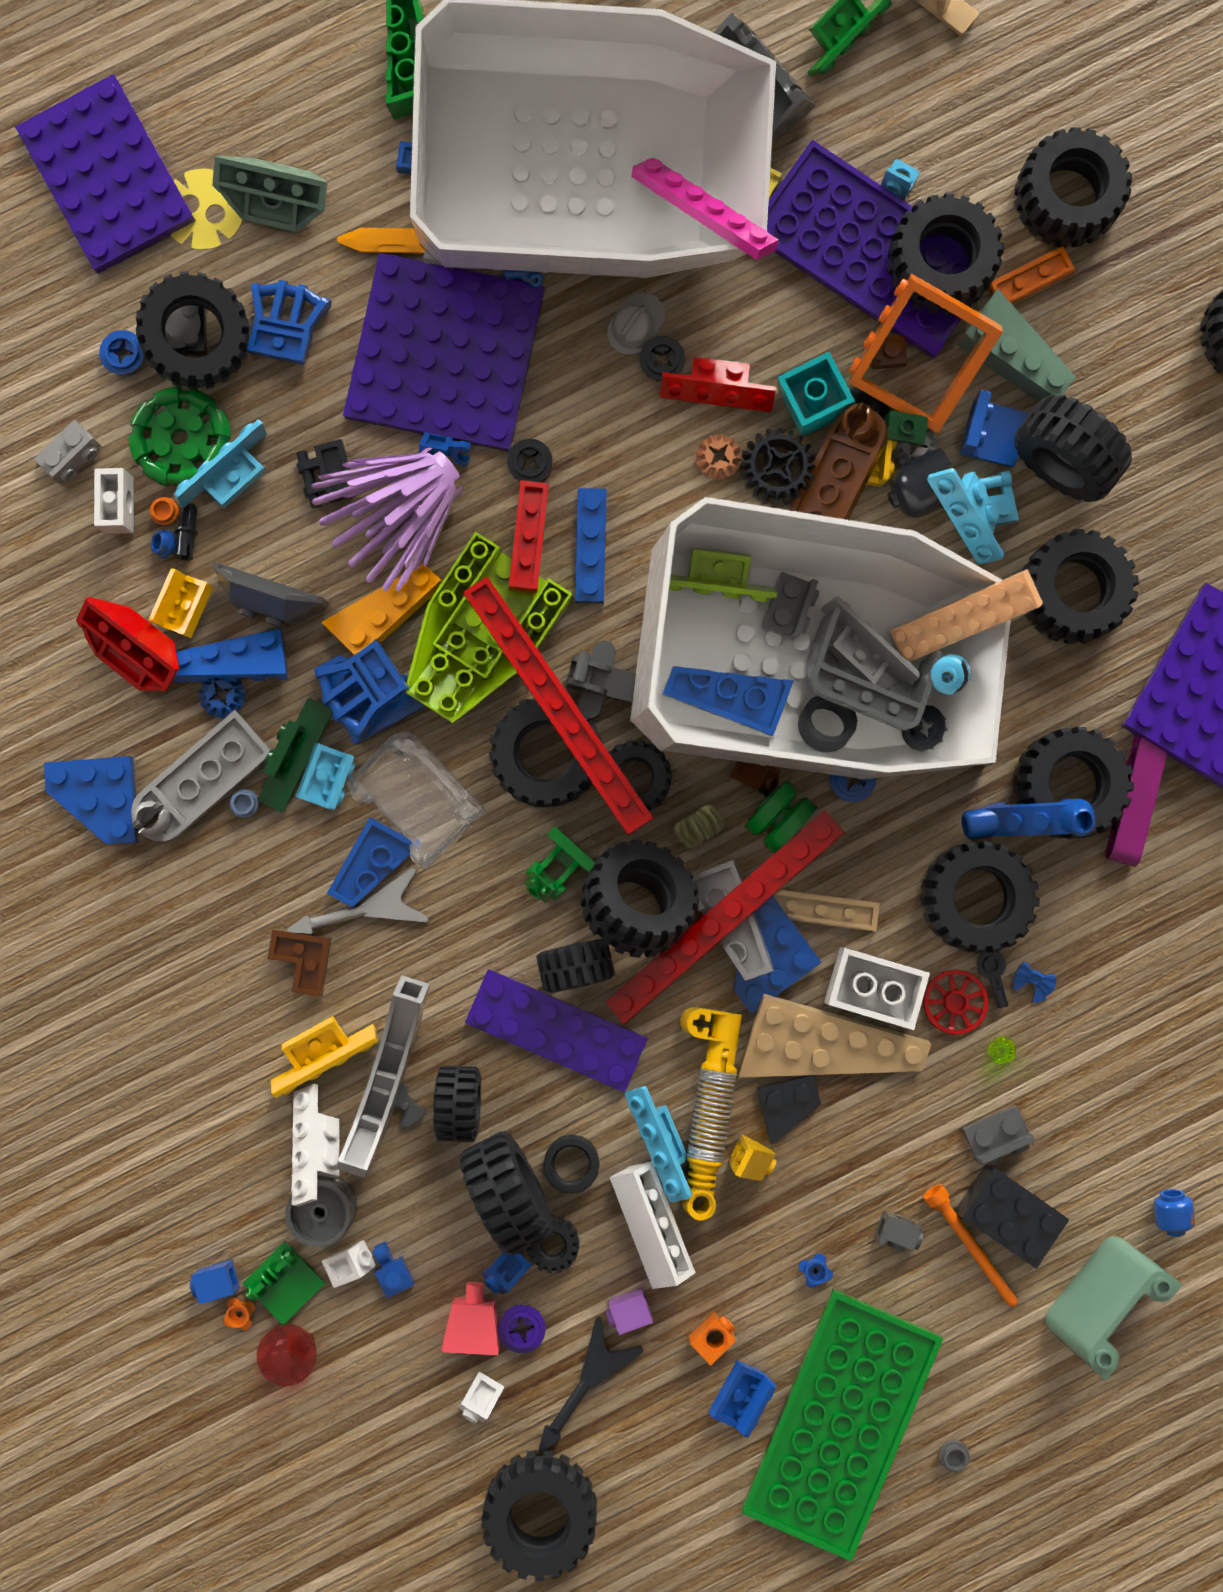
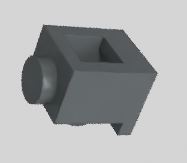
M883 1210L874 1239L883 1246L887 1240L888 1246L904 1252L905 1248L914 1251V1249H919L923 1240V1233L921 1232L922 1228L917 1222Z

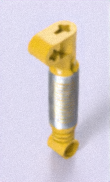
M690 1007L681 1015L680 1025L682 1030L688 1035L706 1039L709 1042L706 1061L701 1064L699 1078L701 1081L698 1083L701 1086L697 1087L700 1091L696 1092L698 1096L696 1097L697 1102H695V1105L697 1107L694 1108L697 1112L693 1113L695 1116L692 1118L694 1122L691 1124L693 1126L691 1128L693 1133L690 1134L692 1138L689 1139V1150H687V1161L689 1162V1168L692 1169L688 1171V1175L691 1178H687V1183L690 1184L688 1186L692 1197L687 1200H681V1206L691 1217L702 1221L709 1219L716 1209L715 1190L712 1189L716 1187V1183L713 1180H717V1175L714 1173H718V1169L723 1166L725 1154L719 1150H725V1147L722 1145H726V1142L723 1140H726L727 1137L723 1135H727L728 1132L724 1131V1129H729L725 1124H729L730 1122L726 1119L731 1118L727 1115V1113H731L728 1108H732L728 1103H732L733 1101L729 1098L734 1097L730 1092H735L731 1087H735L732 1083L736 1082L735 1079H737V1069L734 1064L742 1015ZM713 1013L710 1036H708L709 1028L701 1025L694 1026L693 1020L700 1019L710 1022L711 1014ZM703 1196V1205L701 1208L694 1210L693 1201L697 1197Z

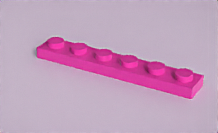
M652 157L633 166L632 178L754 259L759 260L777 250L779 242L777 238L746 219L744 215L726 206L721 200H717L706 193L701 187L694 185L681 174L674 172L662 164L660 160Z

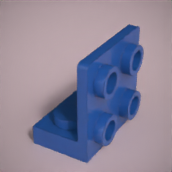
M980 390L972 402L959 454L1013 468L1018 459V450L1014 446L1015 432L1029 414L1024 411L990 403L992 392Z

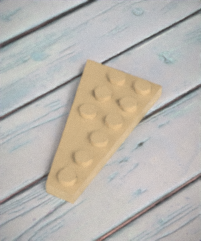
M763 994L737 1076L739 1078L918 1072L924 1068L931 1043L925 1039Z

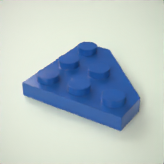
M338 655L316 667L314 671L319 668L346 662L350 658ZM351 670L330 676L333 689L353 675ZM401 674V676L407 683L408 675ZM358 683L340 696L338 700L344 706L364 692V690ZM404 693L388 704V707L379 711L363 739H357L353 736L354 732L347 727L345 728L353 743L358 745L426 708V706ZM368 700L353 711L350 716L360 722L372 702Z
M124 756L44 763L46 792L104 843L112 845L139 842L138 828L133 827L131 814L132 804L136 798L134 757Z
M774 896L754 914L775 971L745 981L737 969L734 981V991L751 1014L758 1009L763 994L777 996L822 963Z

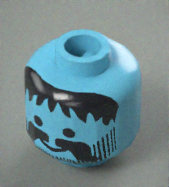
M957 654L943 656L931 669L933 686L943 694L953 695L959 693L971 680L972 670L970 664L964 657Z

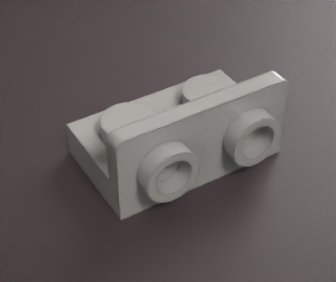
M74 419L34 460L53 480L62 486L65 482L71 481L76 476L77 470L85 462L91 461L97 455L101 445Z

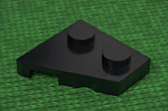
M805 1075L756 1087L770 1144L776 1143L821 1104L814 1075Z

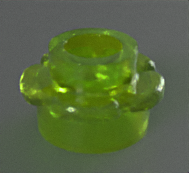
M998 1036L994 1038L993 1043L991 1042L988 1045V1054L992 1057V1061L998 1065L1009 1064L1016 1057L1017 1047L1013 1040H1008L1005 1036ZM1000 1048L1005 1049L1004 1053H1000Z

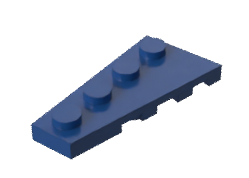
M281 628L176 651L180 669L173 682H210L212 678H223L225 681H236L237 678H252L253 681H265V677L289 680L284 635Z
M673 666L662 695L764 734L774 736L794 680Z

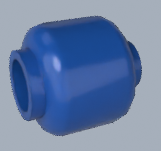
M1176 1189L1164 1190L1160 1192V1196L1154 1199L1155 1224L1161 1230L1166 1231L1168 1235L1175 1237L1183 1236L1186 1234L1185 1231L1195 1226L1193 1200L1186 1196L1183 1191Z

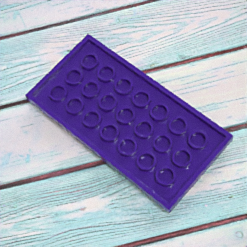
M811 140L768 202L767 232L779 240L777 250L774 251L776 254L879 322L878 318L885 306L891 307L897 298L894 295L895 288L891 282L894 274L888 273L887 264L890 260L887 257L888 250L902 217L907 211H911L913 206L814 140ZM935 235L924 239L919 245L924 261L937 272L958 274L964 272L970 266L967 251L962 244L951 237ZM909 299L891 331L898 336L905 337V341L932 359H935L962 319L954 314L945 315L943 310H939L937 314L928 313L929 308L923 306L919 310L913 307L914 301Z

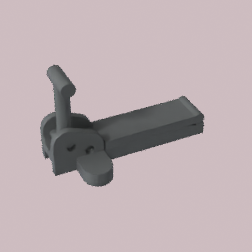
M609 641L598 642L593 648L592 656L591 653L580 651L579 656H573L565 683L566 688L582 691L578 707L591 720L599 716L604 698L631 705L633 702L636 674L613 668L616 650Z

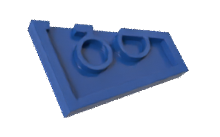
M370 817L327 894L353 907L414 852L420 844Z

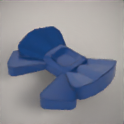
M1023 962L1015 972L1013 986L1017 991L1027 983L1035 985L1033 1002L1037 1003L1045 1001L1046 996L1052 993L1056 986V976L1054 974L1044 975L1037 970H1033L1027 962Z

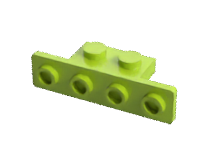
M692 548L688 577L670 575L669 590L681 591L682 587L694 588L693 592L710 595L711 591L723 592L722 596L729 598H740V594L751 595L752 600L768 602L769 598H777L778 594L773 587L747 584L751 556L745 554Z

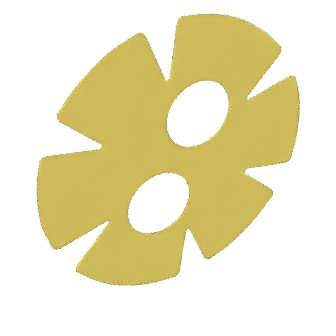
M194 169L185 172L184 176L189 189L176 179H174V182L182 197L191 194L198 198L199 208L196 212L192 213L196 221L172 233L171 236L182 244L193 232L192 249H212L218 247L221 243L216 229L228 239H231L239 229L242 219L227 203L222 194L212 186V169ZM215 204L222 206L225 210L224 219L217 224L210 223L205 215L207 208Z

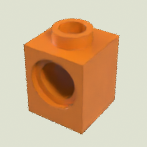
M713 1312L689 1335L690 1345L711 1366L736 1342L733 1332L735 1327L726 1316L723 1315L720 1318ZM711 1331L722 1333L721 1339L717 1342H710L706 1337Z

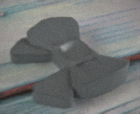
M402 1084L396 1096L394 1108L399 1106L404 1112L399 1126L411 1127L412 1124L419 1121L425 1115L427 1109L416 1105L408 1094L407 1085Z

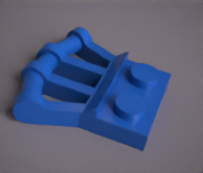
M283 280L266 285H259V283L251 284L255 318L247 351L253 355L305 365L310 340H312V331L322 316L327 314L332 301L326 297L321 298L310 291L307 285L303 284L293 286L288 285V282ZM275 295L270 318L265 317L262 297ZM287 296L295 298L289 322L280 320L284 300ZM307 301L315 308L305 323L299 324L304 302Z
M376 640L346 662L319 668L314 671L315 677L319 678L323 696L321 701L325 706H329L333 712L332 717L336 723L340 722L354 732L353 736L359 740L366 736L371 723L379 711L388 707V704L410 689L380 642ZM351 670L353 675L333 689L330 676ZM359 683L364 692L342 706L338 700L340 696ZM370 700L372 704L360 722L350 716L353 711Z

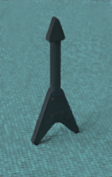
M600 1316L595 1318L580 1382L551 1425L544 1426L539 1452L545 1451L560 1440V1431L589 1389L601 1383L643 1352L642 1346L616 1351L608 1350L605 1345Z

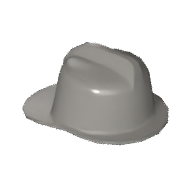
M636 293L628 297L609 323L608 339L611 346L617 352L624 355H635L641 352L643 346L650 339L654 338L665 320V309L662 302L656 296L649 293Z

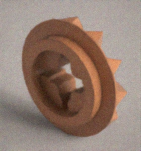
M723 434L710 435L700 443L696 453V461L700 471L707 477L715 480L731 477L738 470L739 463L742 460L740 447L733 438ZM726 448L724 454L726 461L719 460L711 465L714 459L712 451L720 452Z

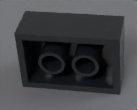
M986 1164L955 1209L962 1218L1035 1269L1038 1268L1070 1220L992 1165L987 1166Z

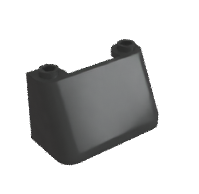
M731 13L713 32L776 61L772 142L804 118L816 106L753 30L734 13Z

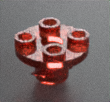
M292 1324L273 1327L262 1338L257 1349V1363L261 1373L267 1380L280 1386H292L303 1381L311 1373L317 1358L313 1335L303 1328Z

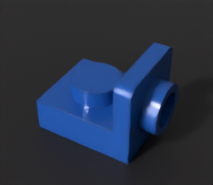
M502 1252L481 1275L486 1279L484 1281L485 1285L496 1294L499 1292L503 1295L511 1290L532 1264L520 1253L509 1255Z

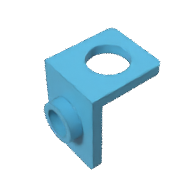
M896 159L891 168H887L881 186L902 200H905L919 175V170ZM899 170L905 171V172L908 174L909 177H907V176H905V175H903V174H901V173H899V172H897V171H899Z

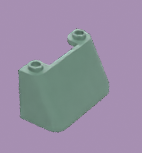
M1112 1236L1102 1242L1046 1313L1045 1322L1055 1336L1095 1372L1107 1380L1119 1363L1117 1350L1106 1341L1144 1293L1157 1302H1166L1177 1293L1182 1284L1120 1237Z

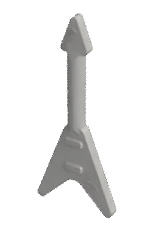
M409 869L361 905L314 918L305 916L289 927L288 932L312 934L314 929L362 916L428 922L429 918L426 915L407 906L402 901V895L414 877L416 869Z

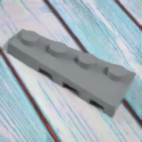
M735 860L693 875L694 877L691 881L696 882L699 892L696 895L699 899V911L705 915L743 882ZM753 913L721 941L725 951L745 981L775 971L757 919Z

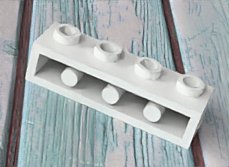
M652 1161L628 1166L611 1176V1183L652 1289L677 1286L695 1274Z

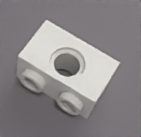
M124 468L95 469L94 526L105 534L134 533V477Z

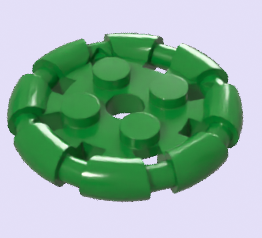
M170 387L154 393V398L147 403L143 401L138 407L130 423V426L133 428L132 435L128 436V442L135 463L141 465L143 468L142 472L148 478L164 486H169L170 484L178 486L184 480L191 479L198 472L197 467L193 464L201 457L205 461H211L219 454L220 449L228 443V439H231V429L225 412L219 410L217 402L211 396L196 389H190L189 391L182 390V387ZM182 401L189 402V410L181 409ZM163 406L166 411L161 412L157 417L154 412ZM209 414L211 416L210 421L205 424L201 418ZM144 430H152L151 439L143 437ZM178 432H187L188 438L184 444L177 445L174 443V437ZM210 438H217L216 445L210 446ZM156 453L160 458L152 462L150 457ZM173 466L180 467L178 474L172 473Z

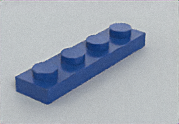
M578 488L576 603L604 604L606 489Z

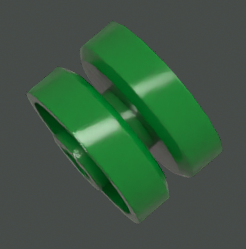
M788 780L775 792L772 791L754 810L756 813L744 825L753 836L761 835L769 826L772 827L771 831L764 838L763 845L773 854L792 838L817 809V806L807 797L800 799L791 808L789 804L797 796L798 789Z

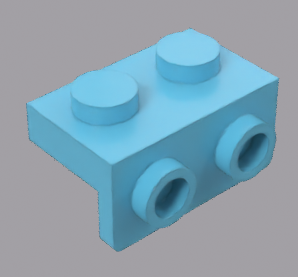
M315 743L295 797L335 810L336 805L339 806L344 798L345 790L343 786L346 778L349 779L354 771V756Z

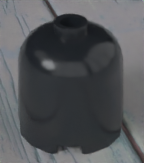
M941 448L930 450L894 470L890 479L891 492L887 493L890 504L894 509L899 507L900 511L906 516L919 518L944 508L927 481L930 474L947 470V466L951 465L949 458Z

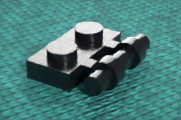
M342 439L314 446L316 458L309 459L308 453L305 450L296 453L298 459L296 464L297 470L303 477L305 485L303 492L305 498L309 499L311 508L322 506V504H312V500L320 497L321 494H329L349 487L347 482L319 489L311 487L312 484L316 483L313 472L317 469H320L321 475L351 470L342 465L349 462ZM340 497L329 502L334 503L348 498Z

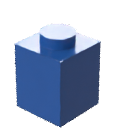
M232 1259L198 1269L191 1275L190 1290L193 1297H197L199 1305L231 1296L240 1288Z

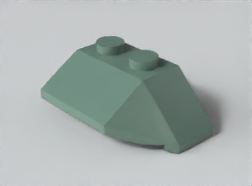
M215 156L213 187L222 194L227 203L242 220L298 232L325 211L328 181L314 173L256 158Z

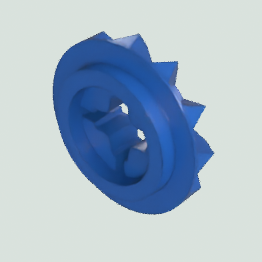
M118 330L107 335L102 341L99 350L100 360L109 372L119 376L122 374L132 375L133 371L137 368H142L141 363L145 358L137 335L127 330ZM126 345V350L133 355L125 356L121 362V358L115 353L122 352L123 347Z
M212 678L210 682H202L201 690L198 693L201 706L208 714L217 718H226L234 710L239 712L246 698L245 688L238 678L236 681ZM217 685L224 691L231 690L225 695L227 705L220 699L214 700L215 696L218 695Z
M830 774L829 782L833 793L841 800L854 803L866 799L873 792L876 778L858 779L864 785L854 784L848 790H846L848 780L845 779V776Z

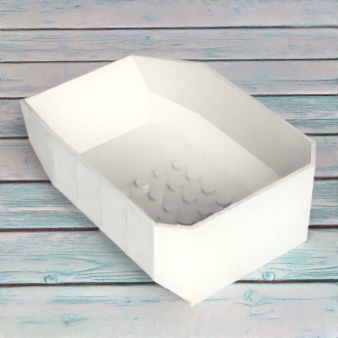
M443 0L416 26L410 218L419 243L444 267L449 268L464 267L649 278L729 262L746 255L747 253L632 178L633 166L652 157L658 159L674 172L681 174L694 185L701 187L706 193L717 200H721L726 206L744 215L746 219L767 231L776 61L662 9L518 0Z
M705 497L672 521L651 550L630 722H633L660 751L854 777L862 780L995 763L1011 619L939 649L943 652L942 657L949 654H957L964 657L970 664L972 675L969 684L961 692L953 695L943 694L932 685L926 705L934 706L946 717L945 725L948 730L944 732L943 742L934 746V750H924L921 752L912 749L905 743L902 737V730L856 712L858 720L856 731L847 744L836 752L825 753L814 750L805 743L799 733L798 720L805 705L812 697L816 696L808 685L807 659L821 619L826 616L821 611V608L830 600L838 596L847 602L852 610L863 620L867 621L883 639L890 642L893 648L900 654L890 633L893 628L1000 582L1002 579L913 530ZM692 548L750 555L751 563L747 584L775 588L779 574L785 572L808 582L812 579L818 580L816 589L820 592L814 607L810 606L807 617H810V623L805 634L801 633L792 640L761 628L771 598H769L768 602L755 601L751 599V595L740 594V598H729L722 596L723 592L711 591L710 595L695 593L693 592L694 588L682 587L681 591L669 590L670 575L688 577ZM835 625L830 643L841 630L837 625ZM934 652L911 661L914 668L918 670L920 662ZM836 658V669L855 676ZM678 666L715 672L794 680L774 736L764 734L662 695L672 667ZM884 671L875 685L888 690L897 681L887 671ZM818 709L811 716L812 724L823 735L833 737L839 736L843 732V722L834 712ZM922 720L923 729L919 733L921 732L928 737V728L931 725Z

